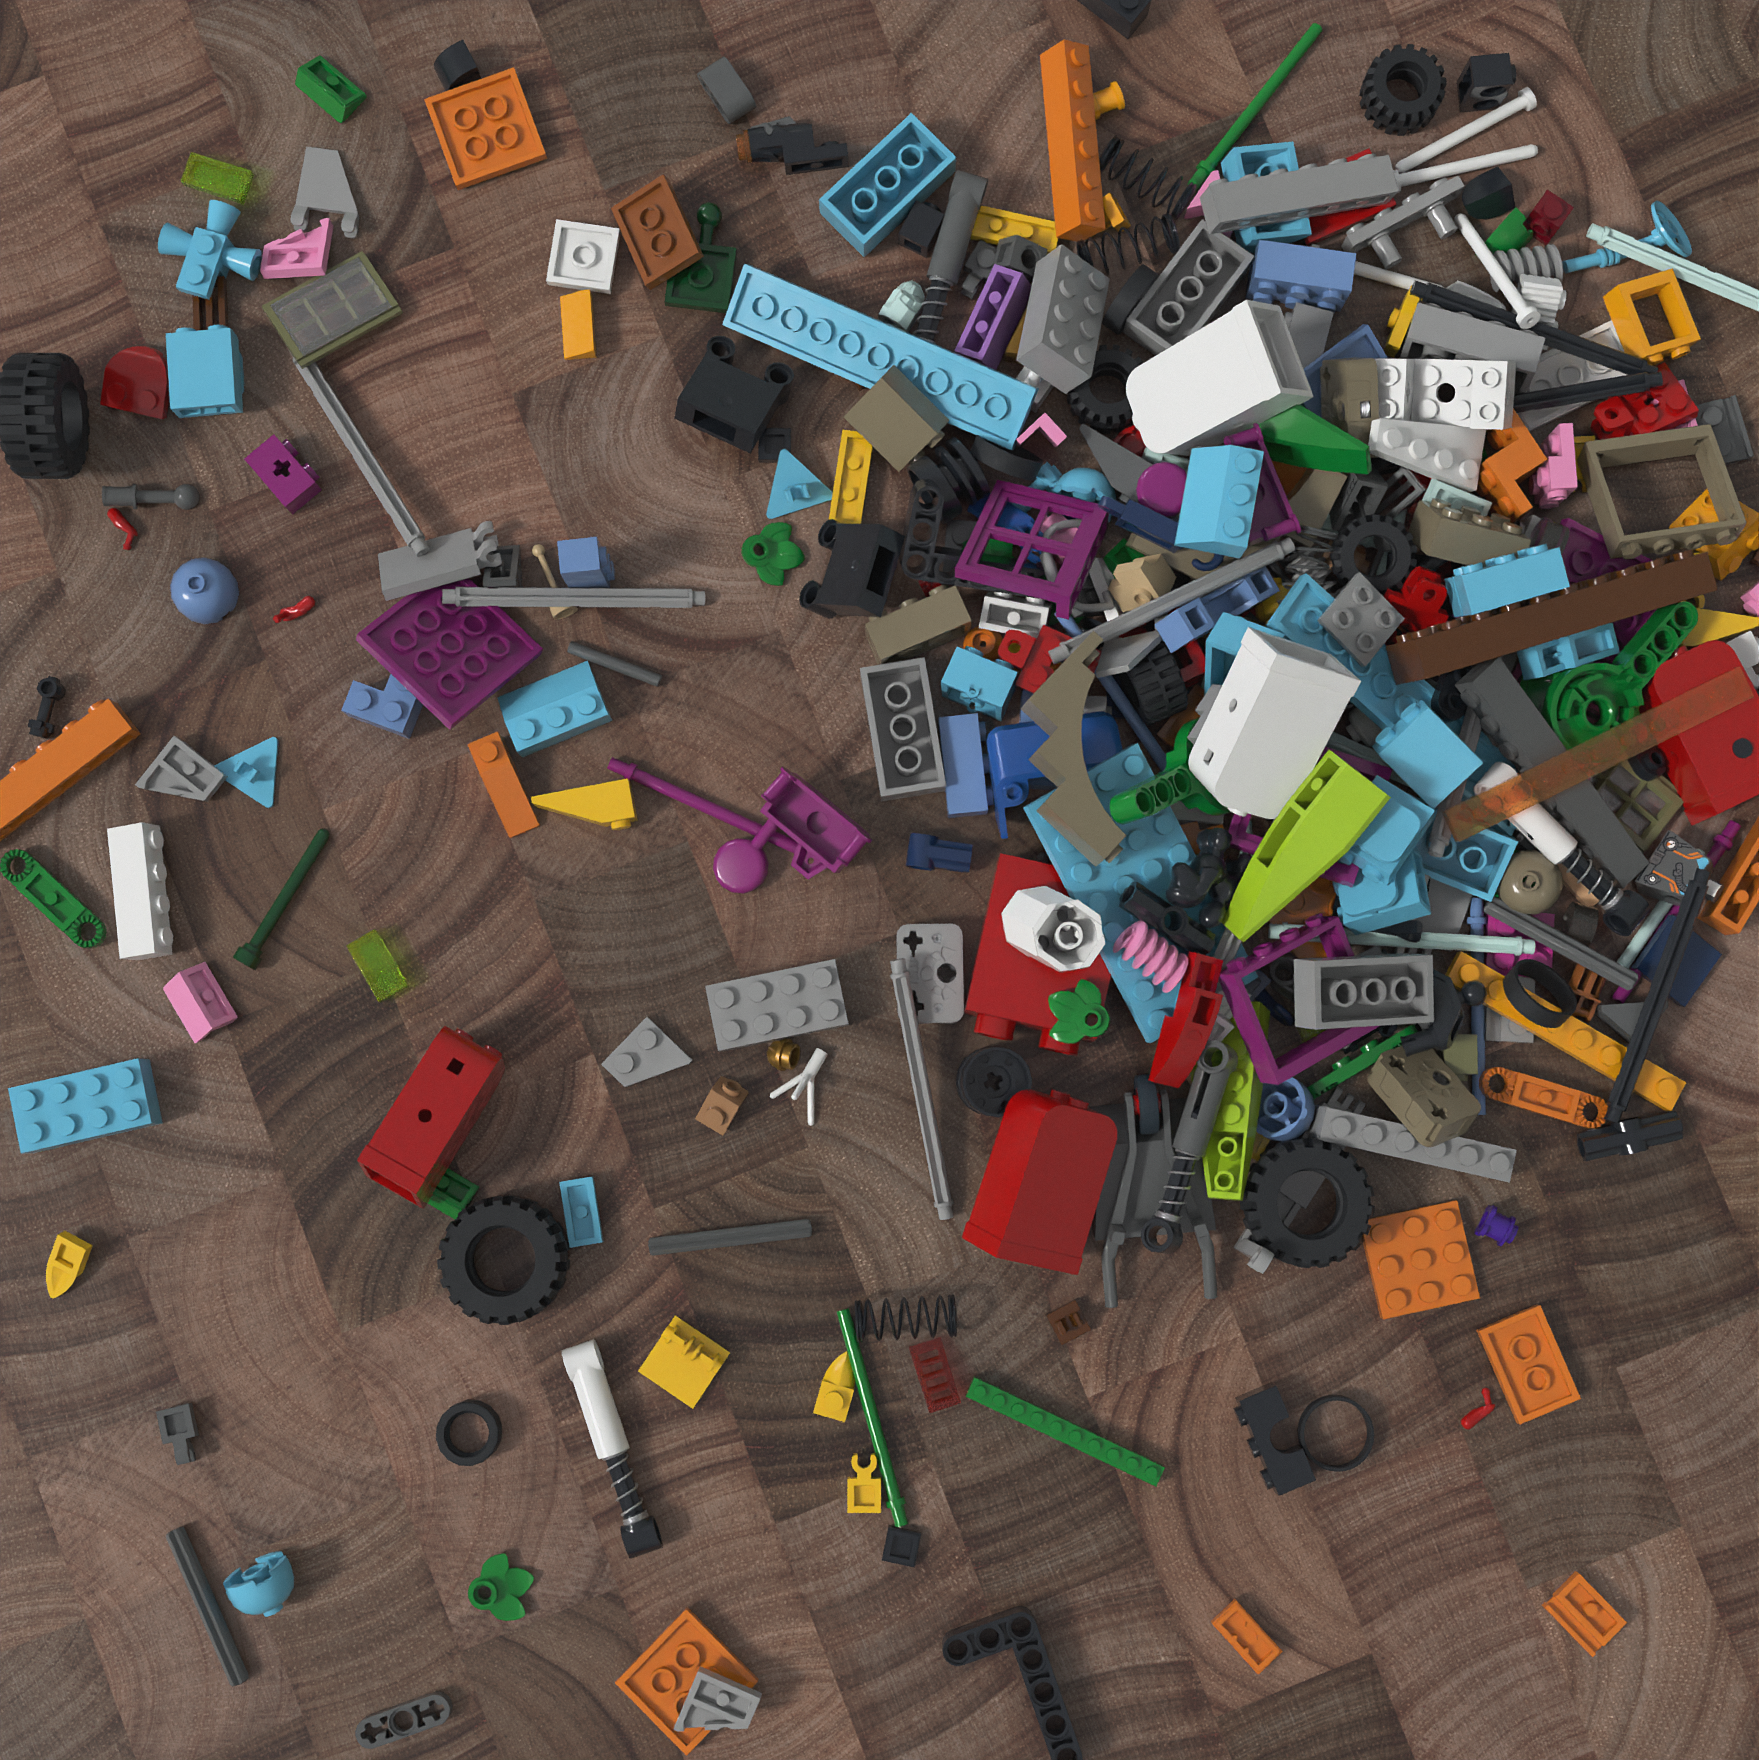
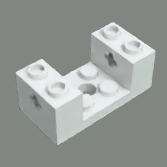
M1374 358L1378 370L1379 418L1469 427V429L1503 430L1512 428L1516 361ZM1445 383H1449L1455 388V397L1448 403L1443 402L1438 396L1440 386Z

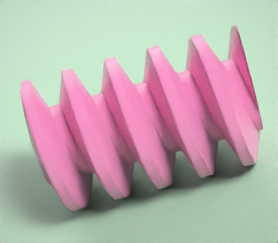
M1141 920L1126 928L1113 946L1114 953L1122 948L1125 949L1122 954L1124 961H1127L1132 956L1135 957L1132 963L1134 969L1144 964L1145 967L1142 971L1144 977H1148L1154 972L1155 975L1152 979L1154 985H1158L1164 980L1165 983L1162 988L1164 993L1170 992L1180 982L1188 966L1189 959L1184 953L1178 954L1176 946L1168 945L1166 938L1158 937L1157 931L1148 929L1147 923Z

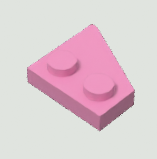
M330 218L320 220L321 227L305 234L302 229L290 233L284 239H277L264 245L260 266L263 278L326 275L333 232V224Z

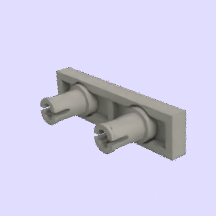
M1457 175L1450 180L1444 177L1433 183L1429 187L1430 191L1422 195L1418 192L1410 195L1402 201V206L1393 211L1391 207L1382 210L1374 217L1375 220L1369 224L1364 225L1363 222L1356 224L1346 232L1347 236L1341 245L1343 251L1356 253L1367 246H1372L1385 270L1397 265L1402 259L1389 235L1422 216L1429 218L1441 240L1451 236L1457 231L1458 227L1444 205L1458 198L1464 188L1460 177Z

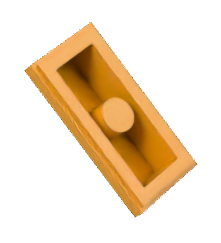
M586 289L560 296L564 359L597 358L591 290Z

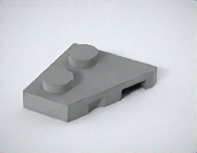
M173 736L135 785L141 789L208 802L228 776L179 737Z
M646 1017L601 1065L624 1087H628L689 1065L693 1060L651 1019Z
M700 1666L673 1730L679 1732L684 1731L685 1728L705 1727V1730H719L723 1727L748 1729L762 1693Z

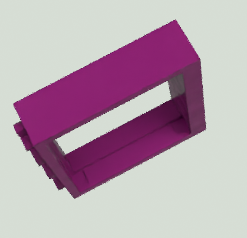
M1322 913L1310 916L1305 920L1306 924L1302 927L1291 928L1279 934L1280 939L1273 943L1266 942L1253 948V954L1246 958L1239 957L1229 961L1226 964L1227 968L1220 972L1219 983L1260 1083L1279 1085L1379 1027L1327 1029L1274 1059L1241 979L1318 935L1327 957L1354 956L1338 916H1323Z

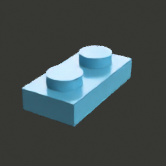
M594 1176L559 1182L569 1248L604 1242Z

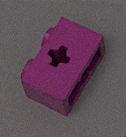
M273 434L244 460L293 515L322 491L315 482L320 477L308 463L303 466L299 464L295 459L299 453L287 439L281 443ZM284 468H287L291 473L287 477L281 472Z

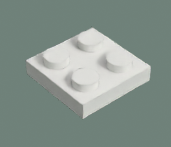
M556 219L546 278L547 284L578 290L590 289L592 292L611 294L621 234L620 229Z

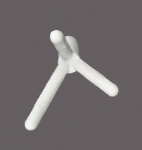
M816 1048L801 1074L770 1093V1098L774 1099L798 1084L791 1096L793 1100H797L807 1085V1113L810 1126L814 1124V1078L828 1055L819 1048Z

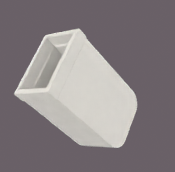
M1245 300L1236 305L1232 311L1136 367L1129 375L1126 383V395L1133 412L1132 421L1134 426L1140 431L1146 447L1155 453L1190 456L1192 448L1218 446L1224 443L1225 436L1250 429L1254 423L1260 424L1296 404L1300 405L1314 397L1280 306Z
M1248 627L1241 640L1242 645L1189 755L1188 764L1192 774L1220 804L1227 807L1231 812L1246 817L1247 813L1266 819H1276L1288 800L1314 769L1350 698L1355 695L1361 680L1329 653Z

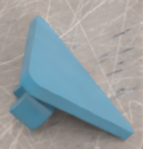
M782 449L779 453L766 515L769 519H773L832 500L833 492L787 449Z
M271 737L214 765L228 776L225 781L266 808L273 807L279 743L277 738Z

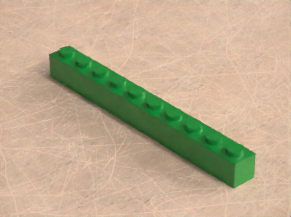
M973 1376L965 1394L966 1397L1155 1487L1165 1469L1162 1464L976 1376Z

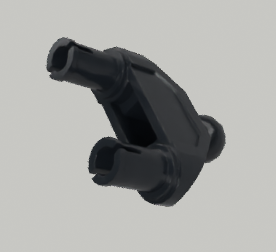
M1433 969L1434 1022H1429V1029L1400 1037L1406 1057L1436 1048L1437 1051L1449 1049L1454 1043L1464 1021L1461 1004L1465 1003L1471 1007L1483 1004L1487 997L1485 986L1479 981L1472 980L1466 982L1461 991L1456 992L1451 978Z

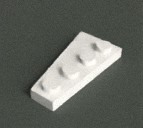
M1379 418L1372 421L1368 446L1372 455L1469 493L1477 490L1486 429H1469V427Z

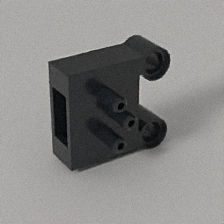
M714 336L708 340L705 356L678 397L674 419L751 454L778 407L788 401L794 373L788 365L780 362L772 363L766 368L764 380L732 366L736 349L735 344L728 337Z
M833 519L827 520L819 531L818 543L832 551L823 583L820 584L812 580L802 588L799 597L801 607L827 619H832L836 615L881 617L887 602L894 572L898 566L897 563L905 536L882 524H842Z

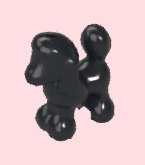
M1223 828L1204 829L1197 835L1196 842L1200 849L1199 855L1193 858L1189 865L1183 862H1177L1173 865L1171 871L1172 878L1166 890L1168 902L1184 909L1193 908L1200 904L1208 892L1212 900L1200 910L1199 922L1202 926L1209 929L1218 926L1225 919L1226 905L1231 902L1235 890L1252 858L1244 854H1240L1239 858L1235 861H1232L1229 856L1223 858L1224 853L1233 841L1232 835Z

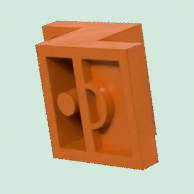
M1513 408L1512 428L1503 430L1486 429L1488 442L1495 450L1499 451L1480 465L1476 492L1479 496L1485 497L1486 500L1492 502L1491 514L1504 515L1511 519L1510 523L1515 524L1533 508L1518 484L1533 475L1548 459Z

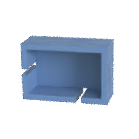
M1259 240L1253 254L1255 257L1249 268L1245 298L1267 304L1277 300L1290 309H1293L1297 302L1334 313L1336 311L1340 312L1345 304V300H1347L1352 291L1357 253Z

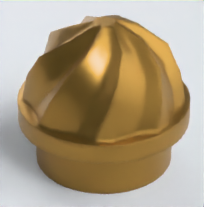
M788 1038L773 1041L767 1050L769 1063L780 1071H785L786 1069L793 1070L800 1058V1046Z

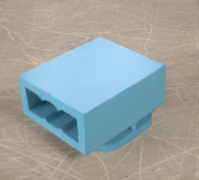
M211 325L208 327V330L196 331L193 328H178L175 333H166L170 409L179 418L243 413V358L239 351L238 337L233 330L225 325Z
M1421 700L1418 704L1413 703L1402 712L1401 719L1392 728L1387 727L1381 731L1375 739L1376 743L1372 747L1434 809L1480 767L1483 762Z
M1377 775L1372 782L1391 798L1339 861L1347 865L1353 863L1361 868L1362 873L1371 881L1376 883L1382 881L1389 885L1433 822L1435 810Z
M1416 848L1412 850L1389 885L1382 881L1379 883L1371 881L1362 873L1361 868L1358 870L1353 887L1332 881L1341 905L1337 908L1338 917L1342 926H1346L1355 935L1431 914L1422 857Z

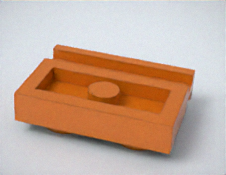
M1577 1571L1552 1594L1553 1596L1547 1602L1542 1604V1607L1592 1657L1596 1655L1601 1646L1604 1647L1627 1624Z

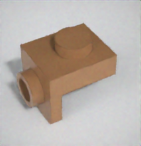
M721 1076L710 1090L695 1119L723 1136L749 1092L742 1088L738 1082Z

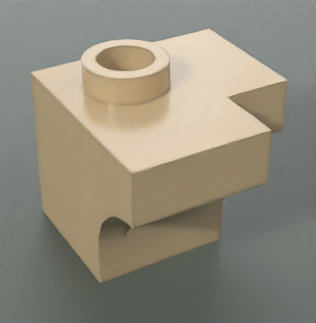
M1156 554L1136 558L1133 562L1117 565L1113 573L1115 579L1111 580L1107 589L1121 610L1127 612L1169 593L1177 577L1163 555Z

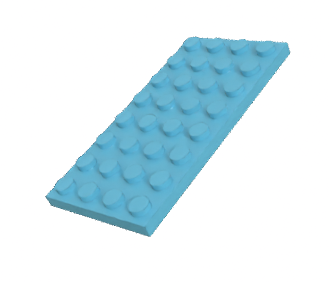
M1135 743L1087 770L1093 789L1103 808L1114 823L1127 835L1119 843L1123 848L1122 851L1110 863L1103 860L1095 867L1036 811L1056 789L1024 806L1023 809L1070 898L1078 899L1100 915L1105 945L1099 953L1146 1043H1152L1159 1039L1164 1016L1173 1017L1182 979L1170 992L1164 993L1162 991L1165 983L1164 980L1160 984L1154 985L1152 983L1155 975L1154 972L1148 977H1144L1142 975L1145 967L1144 964L1134 969L1132 967L1134 956L1124 961L1122 959L1124 948L1116 953L1113 952L1114 943L1120 934L1133 923L1140 921L1119 907L1120 897L1132 882H1138L1168 902L1166 890L1172 878L1171 871L1173 865L1177 862L1189 865L1196 855L1171 806L1152 816L1125 825H1121L1113 819L1109 807L1111 798L1154 776L1138 743ZM1207 892L1205 899L1197 906L1184 909L1187 915L1199 924L1200 910L1212 900L1209 893ZM1168 913L1164 919V924L1166 928H1168L1171 923V918ZM1222 923L1214 928H1207L1216 935V943L1207 956H1214L1226 928ZM1167 939L1168 945H1174L1177 947L1178 954L1184 953L1188 957L1189 953H1187L1186 951H1184L1176 944ZM1240 944L1234 959L1248 957L1242 944ZM1254 971L1241 979L1245 986L1259 976Z

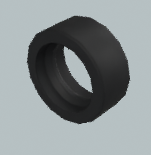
M465 1400L454 1404L442 1414L436 1427V1441L440 1452L447 1460L459 1466H473L484 1462L497 1450L502 1439V1424L499 1415L490 1405L480 1400ZM464 1413H475L481 1416L489 1429L486 1444L480 1450L473 1453L458 1450L450 1438V1427L453 1421Z

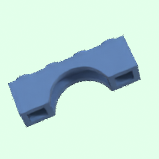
M1265 566L1216 589L1202 598L1198 597L1176 609L1154 624L1169 651L1173 653L1211 632L1223 612L1239 616L1256 607L1280 590Z

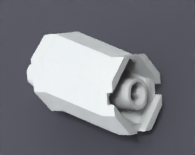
M1047 886L1017 890L1001 913L1006 942L1027 957H1032L1058 972L1090 967L1105 945L1100 915L1078 899L1074 900Z

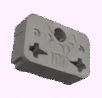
M951 923L906 924L901 926L896 936L897 959L905 958L906 968L910 971L909 979L912 992H915L917 1003L924 1007L923 1010L918 1011V1024L957 1023L964 1013L962 930L956 924ZM911 933H915L916 938L922 940V944H918L916 947L915 957H912L910 946L903 942V940L909 939ZM945 965L949 966L950 971H955L956 974L955 977L950 978L949 983H944L943 978L937 976V972L942 971Z

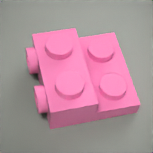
M1573 423L1559 424L1540 444V449L1548 460L1530 476L1529 492L1531 495H1534L1535 504H1539L1541 509L1558 507L1559 503L1567 499L1577 488Z

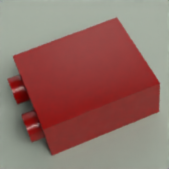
M1000 853L995 867L963 1014L977 1017L973 1033L1012 1041L1015 1027L1020 1026L1042 1031L1039 1048L1077 1056L1080 1041L1075 1044L1059 1042L1049 1035L1050 1030L1059 1019L1052 1013L1048 997L1058 991L1075 993L1080 979H1084L1093 983L1101 992V1006L1104 1007L1111 974L1100 953L1088 968L1058 972L1032 957H1027L1006 942L1001 913L1017 890L1047 886L1068 897L1070 896L1053 865ZM1091 1014L1087 1018V1023L1089 1026H1094L1098 1022V1017L1096 1014ZM1085 1036L1082 1039V1041L1091 1043L1095 1041L1097 1037Z

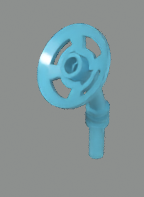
M1653 202L1651 204V212L1656 228L1651 231L1652 235L1638 241L1646 242L1655 247L1658 245L1663 247L1667 244L1673 251L1683 257L1690 256L1692 254L1690 241L1677 218L1662 202ZM1604 247L1603 249H1597L1596 253L1563 261L1564 273H1570L1594 266L1604 268L1619 264L1620 260L1627 257Z

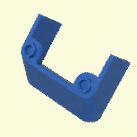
M1098 711L1083 714L1082 749L1087 770L1123 750L1118 725L1115 718L1108 712ZM1034 721L998 726L990 731L986 739L995 818L1001 839L1008 838L1004 808L1020 805L1026 800L1029 794L1028 779L1046 777L1028 760L1050 737Z

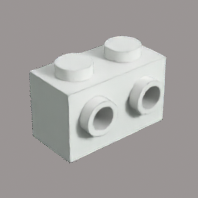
M989 591L984 597L979 628L1006 633L1008 630H1018L1037 639L1042 626H1048L1052 603H1047L1044 599L1021 598L1012 594Z

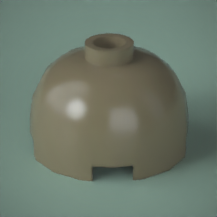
M1521 850L1512 855L1496 891L1499 898L1512 910L1523 914L1537 915L1550 909L1559 899L1563 888L1562 873L1558 865L1549 861L1541 852Z

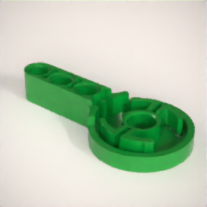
M1683 601L1658 608L1611 664L1591 663L1566 669L1551 683L1544 698L1542 716L1575 762H1606L1619 756L1630 745L1639 724V706L1644 705L1642 688L1650 681L1657 668L1671 656L1698 622V611L1692 603ZM1655 636H1656V638H1657V647H1656L1655 641H1654ZM1635 660L1637 662V670L1634 667ZM1585 674H1589V675H1586L1585 677H1581V678H1579V679H1576V680L1573 681V682H1570L1571 680H1573V679H1575V678H1577V677L1584 676ZM1592 701L1598 705L1600 717L1595 726L1588 721L1586 716L1587 707ZM1619 707H1620L1619 718H1618V721H1616V720H1617V717H1618ZM1602 740L1601 743H1599V744H1597V745H1595V746L1587 747V752L1585 751V746H1590V745L1596 744V743H1598V742H1600V741Z
M1199 718L1186 722L1179 729L1174 743V750L1166 753V768L1164 771L1111 798L1109 804L1110 812L1117 823L1125 825L1152 816L1178 801H1181L1188 809L1197 807L1204 813L1213 816L1231 812L1217 801L1189 769V755L1194 745L1187 737Z

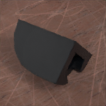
M1498 166L1478 175L1463 189L1462 202L1467 213L1475 219L1487 220L1515 208L1512 183Z

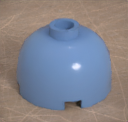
M204 557L191 559L182 564L173 574L170 584L171 598L178 611L191 621L201 624L217 623L222 620L223 616L235 608L239 596L238 582L231 571L219 561Z
M1293 1077L1279 1085L1263 1083L1256 1132L1274 1141H1290L1300 1137L1308 1130L1314 1118L1315 1105L1310 1091L1302 1082Z

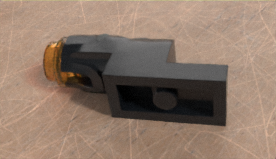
M790 116L752 126L748 130H743V134L736 135L739 161L747 160V163L779 162V159L784 158L786 175L849 167L847 143L840 144L837 141H829L819 147H815L812 124L796 123Z

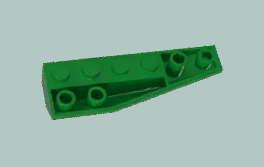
M1299 404L1258 424L1271 461L1332 472L1369 474L1372 471L1370 448L1368 445Z

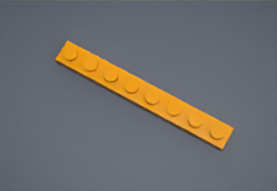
M1462 951L1456 953L1445 975L1451 978L1457 990L1461 991L1463 985L1468 981L1476 980L1481 982L1487 989V997L1483 1005L1616 1081L1627 1051L1625 1046L1572 1015L1557 1028H1546L1533 1023L1519 1013L1508 1000L1503 989L1505 976ZM1525 989L1540 1005L1555 1012H1562L1560 1008ZM1645 1059L1633 1092L1665 1111H1672L1686 1082Z

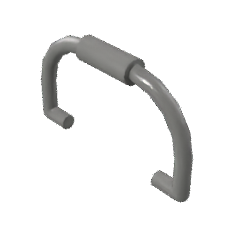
M1082 519L1063 520L1054 523L1044 532L1043 538L1050 539L1056 531L1065 528L1079 527ZM1041 551L1039 557L1047 581L1055 582L1058 570L1052 553ZM1109 590L1102 592L1103 603L1086 604L1077 601L1074 609L1083 612L1112 610L1114 602Z

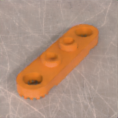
M1490 1067L1483 1071L1479 1078L1480 1091L1491 1100L1584 1128L1601 1127L1607 1120L1604 1117L1608 1106L1598 1096L1502 1067ZM1495 1074L1501 1075L1505 1082L1503 1090L1499 1093L1493 1092L1488 1082L1490 1077ZM1592 1102L1598 1109V1115L1593 1121H1587L1582 1114V1109H1584L1586 1103Z

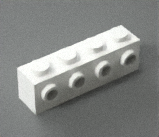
M141 822L107 829L120 959L143 960L172 955L173 934L169 925L168 912L170 910V902L166 894L165 879L167 871L163 864L162 847L164 840L160 832V826Z

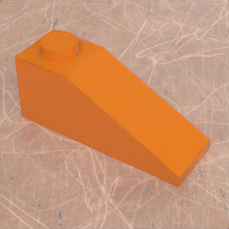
M497 731L467 744L509 838L511 839L539 827L540 824L503 736Z

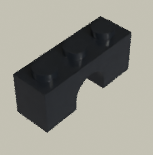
M1271 1382L1235 1397L1238 1406L1233 1408L1240 1426L1246 1425L1251 1438L1246 1439L1253 1457H1260L1264 1469L1260 1471V1475L1267 1490L1273 1488L1274 1492L1280 1496L1316 1481L1303 1448L1295 1445L1291 1448L1280 1450L1274 1448L1271 1443L1270 1433L1273 1426L1277 1422L1289 1417L1277 1386Z

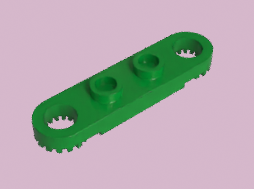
M20 849L9 850V852L4 854L0 863V872H2L3 876L75 944L91 949L103 943L107 933L104 922L36 858ZM17 857H22L25 860L26 869L21 874L14 875L10 869L11 862ZM86 923H93L97 929L95 938L89 941L83 940L80 933L81 928Z
M1412 1024L1382 1043H1379L1376 1038L1360 1048L1363 1053L1362 1055L1353 1060L1348 1055L1331 1065L1335 1071L1307 1087L1313 1096V1100L1376 1063L1381 1053L1402 1046L1400 1037L1419 1032L1416 1026Z

